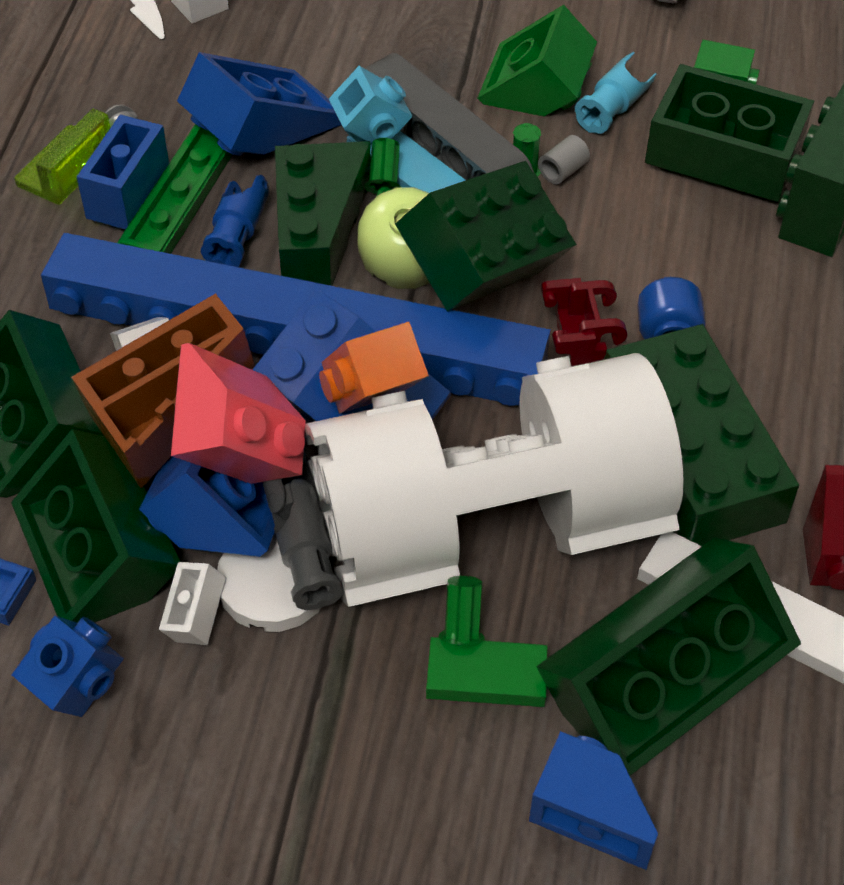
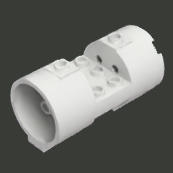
M639 353L571 366L569 356L537 362L538 374L522 377L520 390L522 435L510 434L484 440L485 446L475 448L474 446L464 447V445L442 449L435 426L424 405L423 399L407 401L405 391L372 397L374 409L306 423L305 438L307 445L314 444L318 448V455L311 457L308 463L318 497V504L322 510L332 545L331 555L332 557L336 556L338 561L343 562V565L334 567V574L342 583L344 591L341 596L342 601L350 607L447 584L450 577L460 576L458 568L460 546L456 515L537 497L545 520L555 535L557 550L570 555L680 530L677 513L683 496V464L680 442L668 397L650 362Z

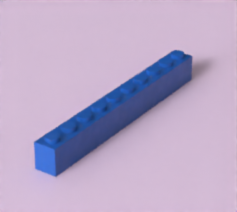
M63 233L41 273L50 309L69 315L77 314L106 320L112 324L133 326L157 317H166L170 320L216 293L244 328L250 351L257 354L266 353L315 288H318L359 316L376 331L410 322L426 370L430 376L452 394L488 399L508 406H520L522 377L538 374L536 363L546 361L548 358L551 329L455 310L447 312L445 308L69 233Z

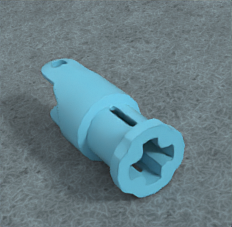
M635 52L626 55L597 82L595 92L591 96L585 95L576 103V119L582 128L588 132L602 134L607 131L613 122V117L616 114H622L627 111L655 80L657 73H654L646 82H640L625 68V64Z

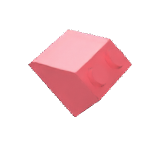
M191 343L182 344L171 456L250 484L302 475L306 420L266 375Z

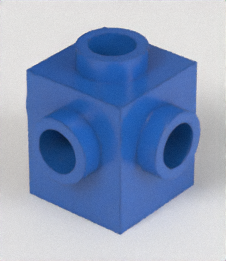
M54 616L49 624L43 626L34 635L30 643V650L12 673V676L51 710L82 717L92 702L103 696L111 687L114 681V672L124 658L107 645L112 636L95 622L82 617L76 623Z

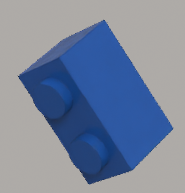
M121 114L118 116L77 175L86 219L122 229L128 227L169 164L163 125Z

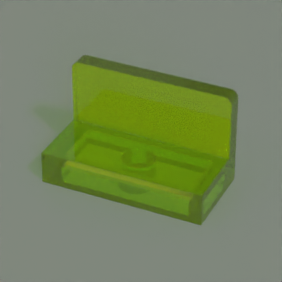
M92 108L75 126L67 125L14 177L16 186L60 205L78 187L77 175L111 128L108 114Z

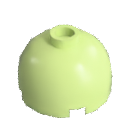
M396 187L379 194L366 206L358 224L357 246L365 269L372 276L374 274L377 278L386 281V285L396 289H416L430 283L395 225L398 220L429 194L415 187Z

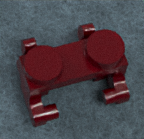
M581 278L544 281L541 284L545 306L548 308L555 306L558 330L552 333L556 353L569 356L571 366L603 360L606 355L607 346L606 342L600 341L601 337L606 333H612L611 336L615 345H620L626 340L628 335L625 323L617 318L600 319L594 297L595 295L602 294L603 305L605 307L611 306L617 298L615 286L612 282L607 280L581 282Z

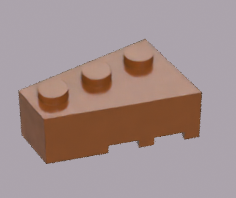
M216 293L71 377L89 415L140 488L171 457L181 345L191 343L249 369L255 367L244 328Z

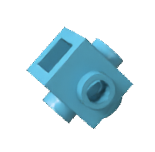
M358 66L329 98L344 130L358 142L366 140L372 143L373 140L378 138L392 139L413 117L403 99L406 93L394 79L389 76H385L382 79L361 66Z

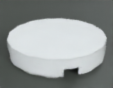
M275 532L268 551L260 557L224 553L218 562L217 571L226 577L220 597L223 608L239 624L249 628L250 624L256 627H264L266 632H281L301 626L320 610L299 609L296 607L295 602H293L291 590L294 587V581L290 568L282 562Z

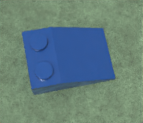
M202 52L198 53L177 100L179 104L192 114L190 119L193 123L209 130L218 138L217 144L222 149L238 156L243 155L244 152L266 154L274 151L275 146L290 145L342 125L329 99L295 70Z
M315 288L252 370L266 375L308 423L374 409L371 403L339 414L336 403L328 402L323 393L319 373L324 370L321 362L344 342L377 331L359 316L318 288ZM430 375L405 390L407 401L423 399L432 420L451 396V392Z

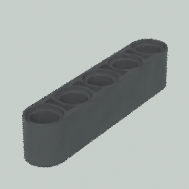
M391 53L364 68L382 79L385 76L391 77L403 88L406 93L403 99L413 117L400 131L465 180L525 160L533 171L530 161L522 151L401 55Z

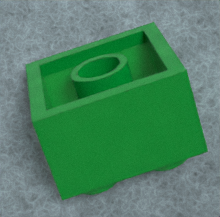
M562 5L499 44L477 99L484 105L543 117L559 108L567 109L582 94L581 87L586 73L592 65L591 59L597 41L568 8Z

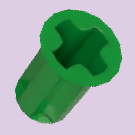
M529 123L520 124L513 131V145L528 158L534 173L538 177L541 174L538 167L541 131L536 125Z
M378 138L372 141L369 181L364 185L367 191L377 194L383 186L391 189L401 187L397 183L400 144L396 140Z
M454 576L448 579L445 630L439 633L441 640L456 645H474L484 641V635L479 632L482 581L472 576Z

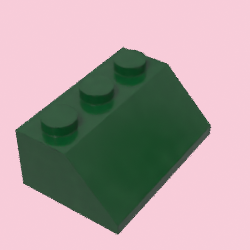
M8 310L0 320V497L4 498L14 496L22 490L71 429L104 436L89 415L71 378L81 372L60 324Z
M71 429L12 500L11 504L56 615L76 623L82 617L96 623L149 602L174 575L180 560L170 538L165 533L157 531L150 524L148 518L139 510L148 492L145 485L142 488L139 487L105 436Z

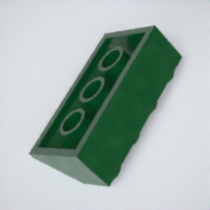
M713 538L536 667L565 719L581 736L596 739L605 745L608 751L620 755L629 776H631L802 643L755 546Z

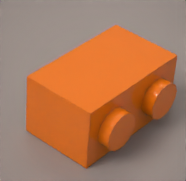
M410 322L344 342L321 362L324 370L319 373L323 393L328 402L336 403L339 414L371 404L372 397L405 391L429 376Z

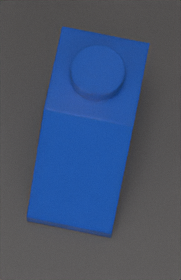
M560 731L533 793L529 821L647 870L658 832L620 755L608 751L606 746L596 739L587 736L574 737Z

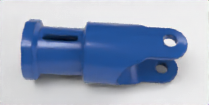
M257 175L252 187L247 188L243 192H241L237 182H229L213 216V231L205 237L200 252L206 261L234 267L240 266L245 254L243 248L245 241L253 236L269 195V185L263 175Z

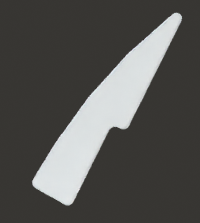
M130 0L135 5L130 11L159 39H164L162 18L155 1Z

